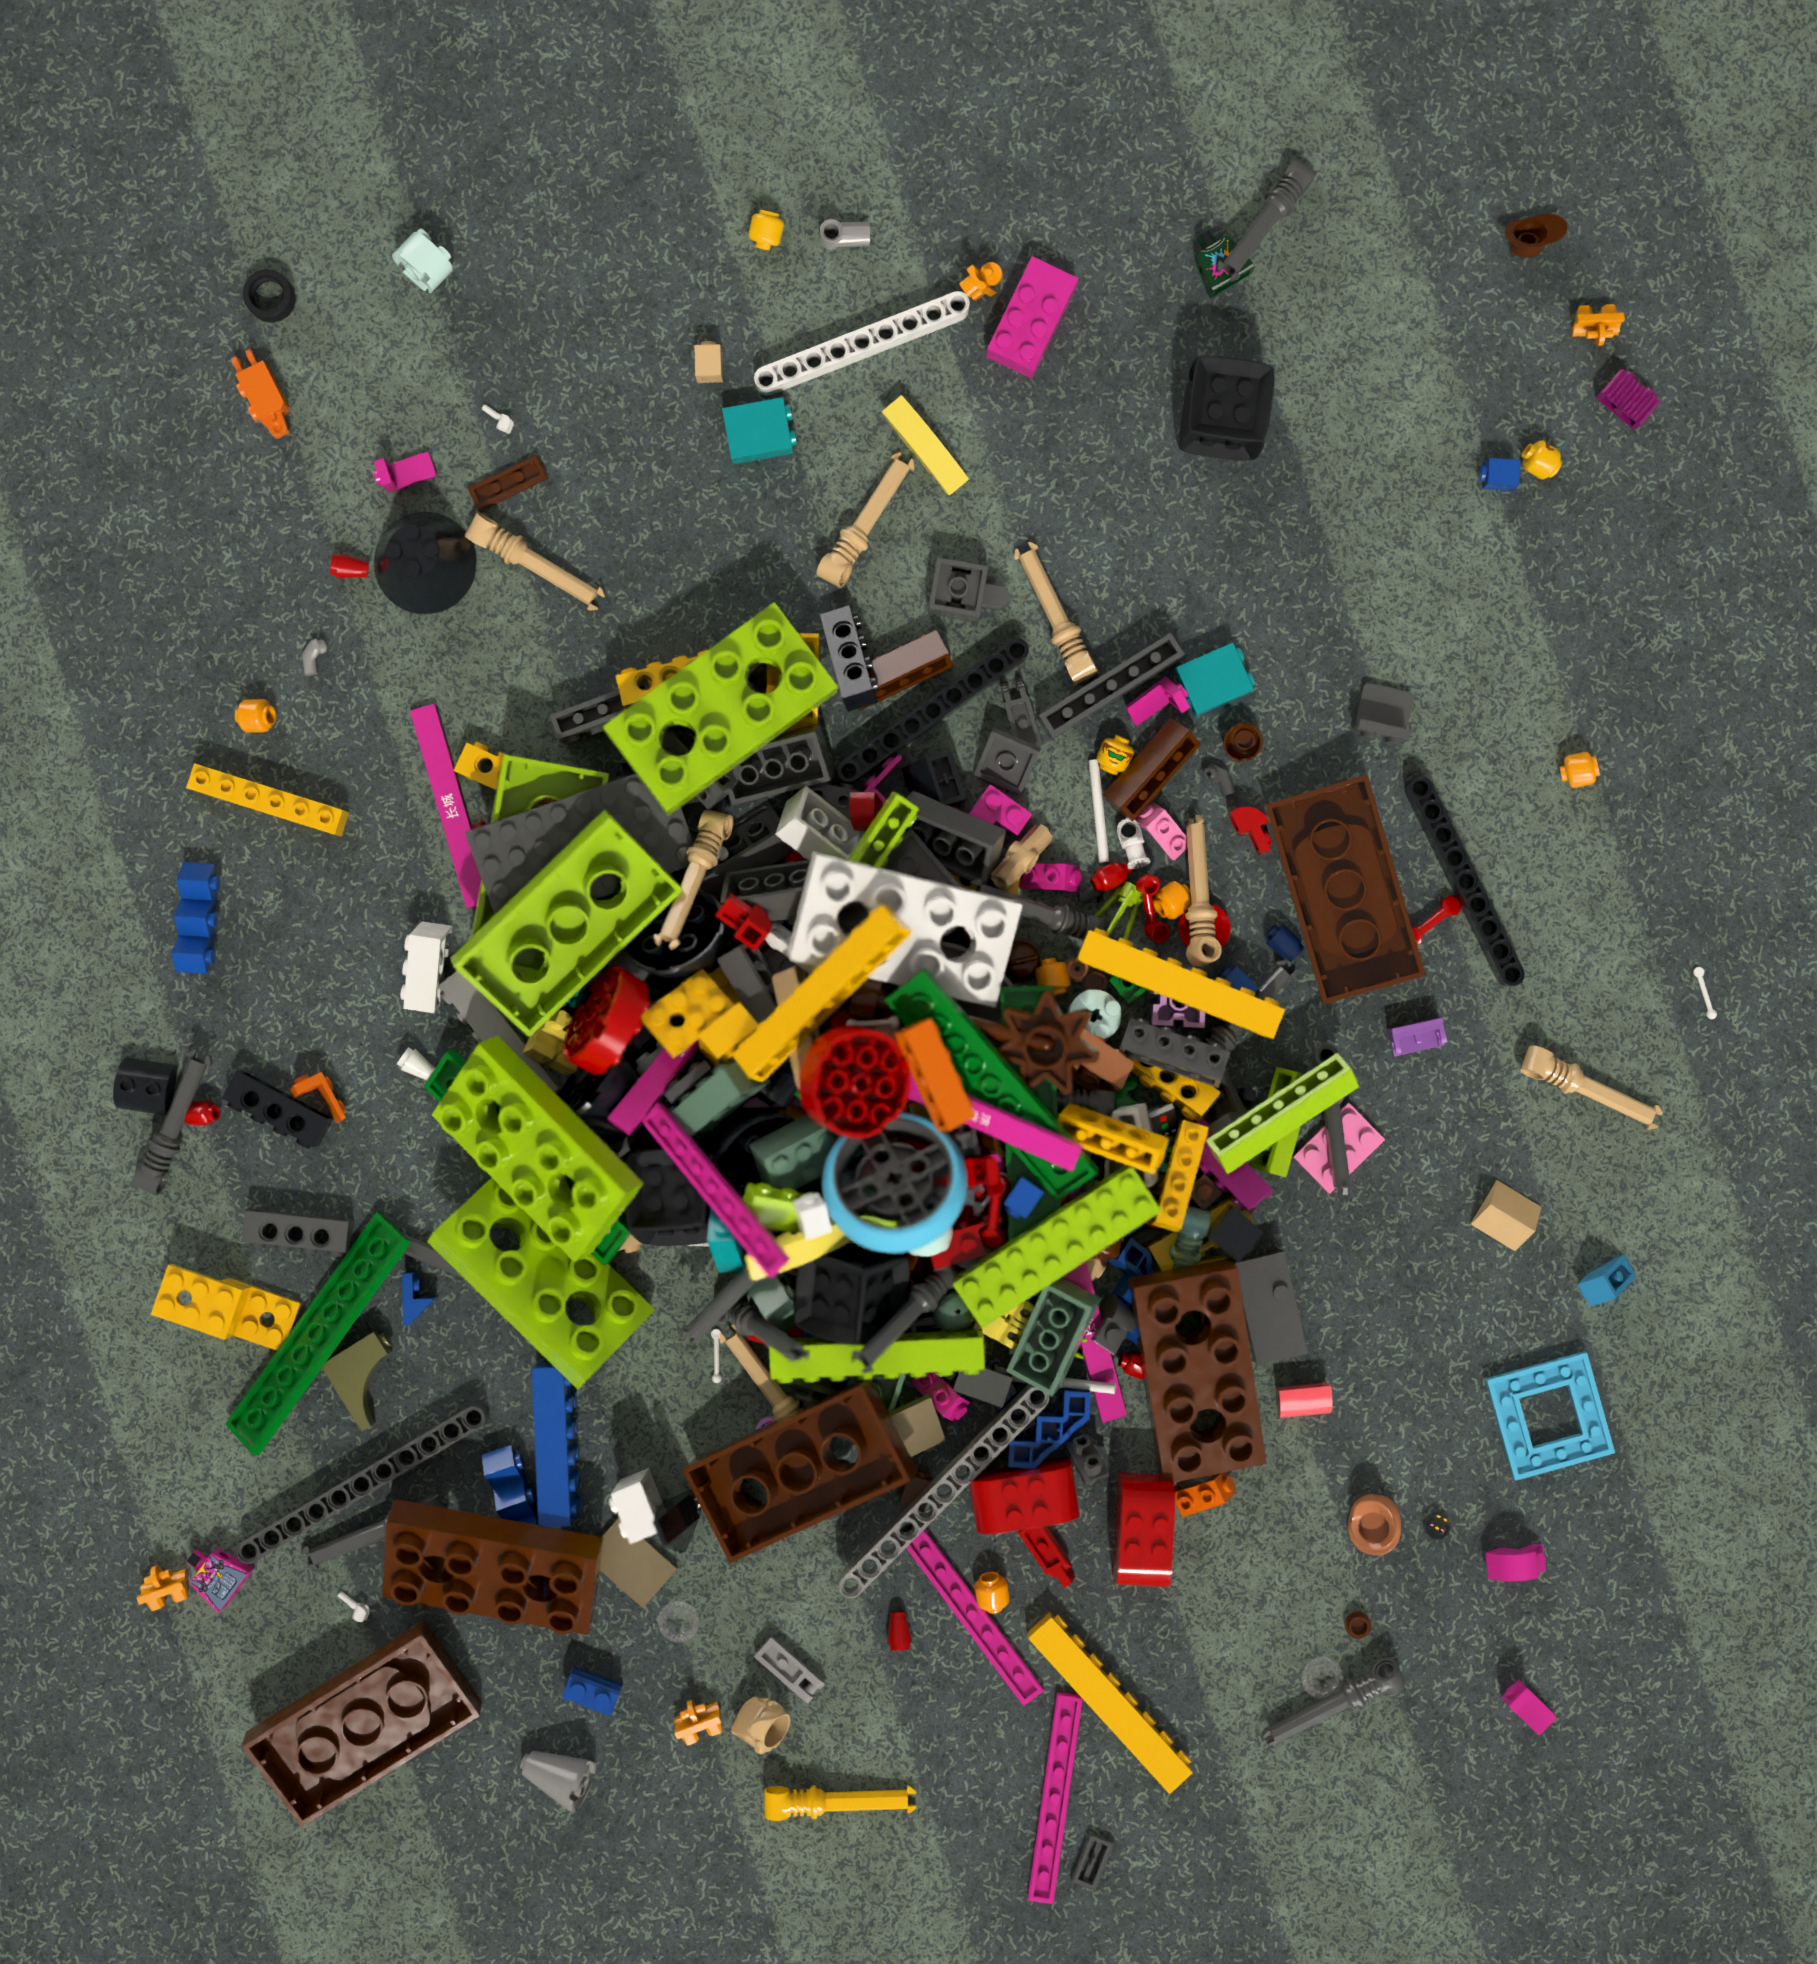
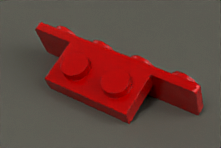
M988 1215L981 1216V1222L971 1224L970 1220L954 1224L956 1229L953 1230L948 1249L931 1256L934 1270L985 1255L978 1229L987 1227ZM999 1216L998 1223H1002V1216Z

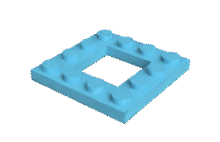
M1587 1352L1575 1353L1485 1378L1513 1480L1517 1481L1615 1453ZM1567 1385L1580 1433L1532 1446L1519 1398Z

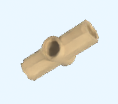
M1042 824L1034 825L1020 842L1016 840L1009 847L1004 860L991 873L990 879L995 887L1000 890H1009L1023 873L1027 874L1032 870L1041 852L1052 841L1053 835L1050 834L1047 827Z

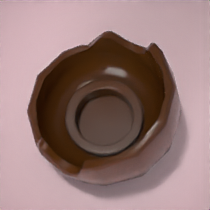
M1249 722L1236 723L1224 734L1223 748L1226 755L1235 762L1252 760L1262 749L1263 737L1259 728Z

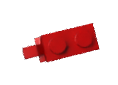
M1047 1526L1018 1530L1019 1536L1046 1575L1049 1574L1052 1578L1056 1576L1063 1588L1073 1583L1076 1577L1070 1568L1072 1566L1070 1559Z

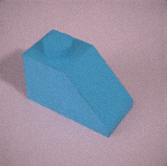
M1622 1254L1587 1274L1578 1283L1582 1296L1592 1307L1616 1299L1636 1278V1274L1625 1255Z

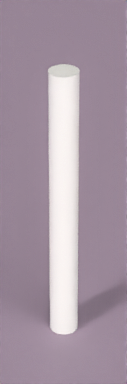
M1094 759L1088 762L1099 863L1109 862L1100 768L1099 762Z
M1013 1375V1382L1026 1383ZM1066 1377L1061 1388L1115 1394L1116 1392L1115 1383Z

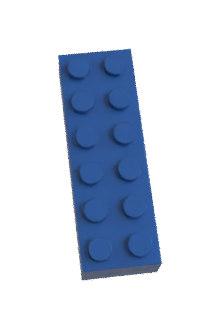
M540 1361L532 1368L538 1524L544 1527L570 1526L575 1518L578 1517V1512L582 1510L581 1496L577 1497L576 1493L577 1486H580L581 1482L580 1470H575V1462L579 1460V1445L574 1444V1434H578V1419L573 1418V1408H577V1394L572 1392V1383L549 1361Z

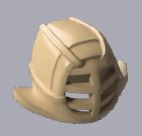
M754 1696L741 1707L732 1726L731 1733L754 1747L756 1753L764 1754L778 1747L788 1732L790 1717L783 1706L775 1700Z

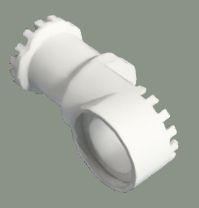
M1128 818L1121 820L1117 826V836L1122 849L1126 851L1129 861L1127 864L1128 869H1136V867L1139 869V866L1142 868L1150 864V859L1146 857L1143 848L1144 839L1139 823L1136 820L1132 822ZM1125 825H1132L1135 827L1136 833L1132 837H1125L1122 835L1121 829Z

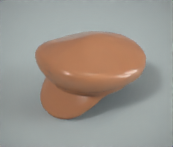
M1368 1494L1355 1501L1351 1507L1348 1519V1532L1353 1544L1361 1552L1369 1555H1384L1396 1547L1401 1536V1516L1398 1507L1391 1499L1383 1495Z

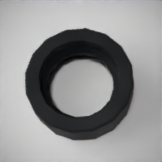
M263 269L256 271L246 280L242 295L245 305L255 317L263 322L274 323L282 321L290 315L295 307L296 296L294 288L284 275L276 270ZM265 282H276L282 287L284 292L282 302L272 310L267 311L259 308L254 298L256 290Z

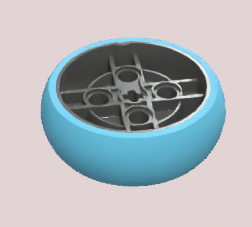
M901 1112L895 1121L892 1120L882 1128V1132L866 1138L840 1136L830 1150L825 1162L822 1178L823 1198L835 1224L854 1242L880 1252H908L937 1240L955 1222L962 1209L967 1192L966 1165L958 1146L946 1131L937 1132L932 1121L915 1114ZM887 1139H909L922 1143L927 1148L919 1151L904 1143H889ZM860 1151H863L865 1156L856 1171L855 1184L841 1190L842 1177L847 1166ZM879 1157L889 1158L885 1163L876 1162ZM915 1167L925 1168L922 1173H914L912 1171ZM948 1174L946 1194L940 1204L928 1215L925 1207L933 1194L935 1180ZM895 1180L899 1184L895 1185L893 1182L890 1183V1181ZM870 1190L877 1192V1194L871 1198L864 1196V1194ZM904 1201L913 1202V1205L908 1208L900 1206ZM871 1213L882 1220L901 1221L903 1226H878L868 1223L860 1217Z

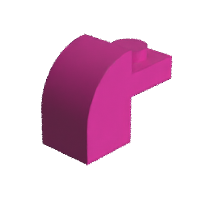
M1532 1544L1521 1549L1503 1547L1485 1553L1488 1579L1526 1581L1539 1578L1538 1573L1546 1571L1543 1544Z

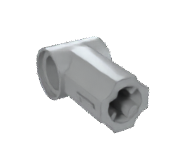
M825 220L820 226V244L828 250H833L837 247L870 246L869 222ZM827 231H834L838 236L830 239L825 236V233Z

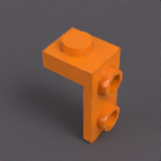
M320 1072L312 1077L305 1074L294 1080L295 1085L289 1090L294 1099L318 1088L335 1122L338 1124L346 1118L344 1115L346 1113L345 1106L340 1099L336 1100L332 1092L334 1087L329 1077H324L323 1073Z
M1228 1472L1212 1475L1205 1482L1175 1491V1503L1181 1516H1188L1226 1504L1236 1493L1234 1480L1229 1476Z

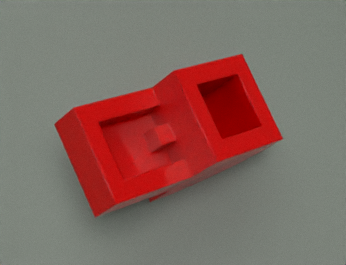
M850 792L849 811L854 831L866 832L882 808L883 801L876 792Z
M1240 807L1228 813L1238 837L1248 832L1258 856L1271 850L1269 846L1272 844L1271 838L1266 830L1262 831L1261 826L1270 822L1263 812L1253 807Z
M732 893L715 915L737 931L734 935L735 938L754 951L763 943L772 928L769 916L758 904H755L752 908Z
M991 1155L963 1157L967 1171V1186L999 1184V1167L996 1163V1157H991Z

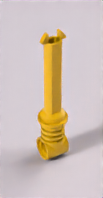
M812 1785L809 1789H806V1792H803V1789H800L799 1792H797V1789H793V1793H790V1789L787 1787L771 1786L764 1790V1818L772 1821H781L788 1819L791 1813H793L794 1817H797V1813H800V1816H804V1813H806V1816L817 1819V1816H822L825 1811L907 1809V1813H911L916 1809V1804H908V1794H916V1790L907 1785V1790L824 1792L821 1788H816V1785Z

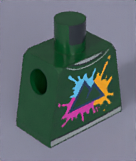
M1208 230L1197 237V241L1203 250L1197 253L1194 261L1209 298L1214 297L1252 274L1255 265L1250 259L1247 260L1238 272L1241 275L1238 280L1230 282L1229 280L1232 275L1223 269L1220 273L1217 272L1218 262H1224L1237 245L1230 236L1227 235L1216 241L1211 231Z

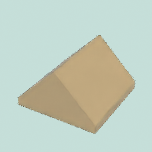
M1497 1180L1472 1220L1471 1225L1513 1251H1516L1536 1231L1542 1207Z

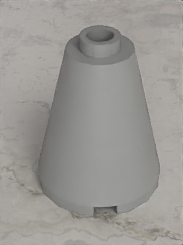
M533 1750L530 1754L524 1756L520 1769L523 1770L522 1775L567 1811L575 1813V1808L579 1809L591 1788L592 1784L589 1783L590 1772L596 1773V1763L589 1759Z

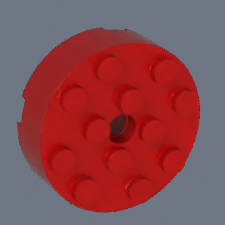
M619 966L608 968L589 988L591 996L585 1004L580 1002L563 1042L562 1053L566 1054L564 1059L594 1075L603 1074L611 1064L614 1066L618 1064L622 1057V1051L632 1035H636L643 1025L641 1017L651 1001L648 998L647 983Z
M855 1025L832 1029L816 1040L808 1050L799 1074V1093L802 1104L809 1116L820 1126L849 1138H866L882 1132V1128L892 1120L895 1121L907 1102L911 1085L909 1063L907 1058L903 1056L898 1044L885 1034Z

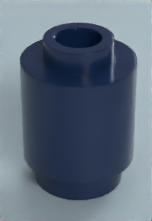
M1275 924L1265 935L1268 938L1265 943L1283 960L1287 959L1292 962L1304 949L1301 940L1284 924L1279 927Z

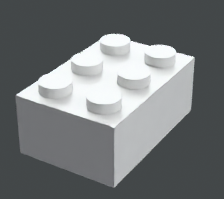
M804 786L786 802L775 835L808 860L811 859L812 852L847 860L864 835V831H854L848 818L810 788Z
M647 1468L620 1479L611 1493V1498H609L612 1511L619 1514L621 1534L624 1538L628 1537L630 1544L657 1534L652 1521L662 1504V1500L650 1469Z

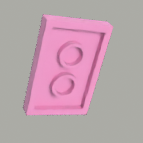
M1347 1102L1341 1108V1116L1350 1175L1385 1139ZM1324 1125L1292 1157L1330 1194L1335 1188L1333 1187L1326 1126Z

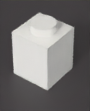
M818 1193L806 1194L800 1199L793 1201L798 1227L806 1240L832 1232L826 1203Z

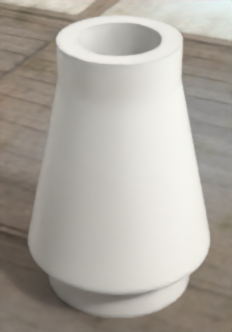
M409 1047L397 1062L402 1071L428 1081L435 1070V1067L416 1049L412 1050Z

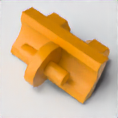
M994 262L984 264L981 270L972 265L966 269L970 275L959 283L968 297H972L975 301L984 294L991 297L997 293L991 286H995L1001 281L1003 271Z
M1615 304L1601 307L1599 314H1592V308L1589 305L1579 306L1572 327V337L1586 336V339H1594L1596 346H1603L1605 338H1613V335L1619 334L1621 323L1625 320L1624 313H1618Z
M159 1565L151 1567L150 1576L145 1577L144 1583L141 1584V1594L136 1598L138 1603H146L151 1611H155L165 1605L166 1599L164 1596L168 1594L172 1596L174 1602L186 1600L189 1593L186 1584L188 1579L186 1569L171 1573L170 1569L163 1571Z
M693 1699L687 1701L688 1709L681 1711L680 1716L674 1718V1734L677 1739L682 1738L686 1745L696 1743L699 1740L698 1732L704 1729L707 1730L709 1736H715L722 1732L721 1710L718 1701L707 1706L705 1703L696 1706Z

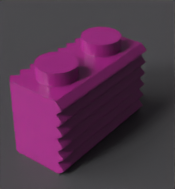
M1620 369L1595 397L1634 431L1642 425L1661 402L1660 399H1657L1655 391L1648 387L1644 388V386L1637 382V377L1632 372L1624 371L1623 369Z

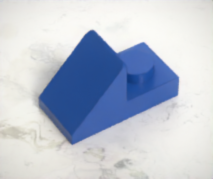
M417 1271L402 1273L403 1326L414 1323L438 1298V1296L418 1297V1292L422 1291V1279L417 1277Z

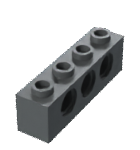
M249 1209L245 1210L242 1242H250V1247L266 1248V1244L276 1245L275 1249L281 1251H291L292 1247L301 1248L302 1253L317 1254V1250L327 1251L329 1256L341 1257L343 1253L351 1249L354 1220ZM270 1223L277 1227V1235L275 1237L270 1236L268 1233ZM296 1226L300 1227L303 1231L301 1240L294 1237L293 1230ZM321 1229L326 1230L329 1234L327 1243L322 1242L319 1238Z

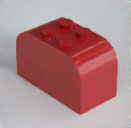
M1070 1457L1042 1461L1035 1469L1007 1466L982 1470L969 1484L976 1531L980 1534H999L1056 1525L1080 1517Z
M1118 1472L1112 1572L1115 1584L1153 1587L1170 1586L1175 1524L1174 1481H1164L1160 1474Z

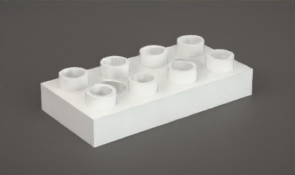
M812 852L787 951V956L790 960L816 966L823 964L831 956L832 951L850 937V934L844 933V930L838 924L837 914L841 907L852 901L863 902L868 914H870L875 908L883 904L898 914L912 931V934L868 978L903 985L926 967L952 998L996 1007L1022 904L1014 900ZM954 926L966 927L965 930L969 933L971 939L968 950L956 958L945 957L946 955L940 947V939L943 933Z

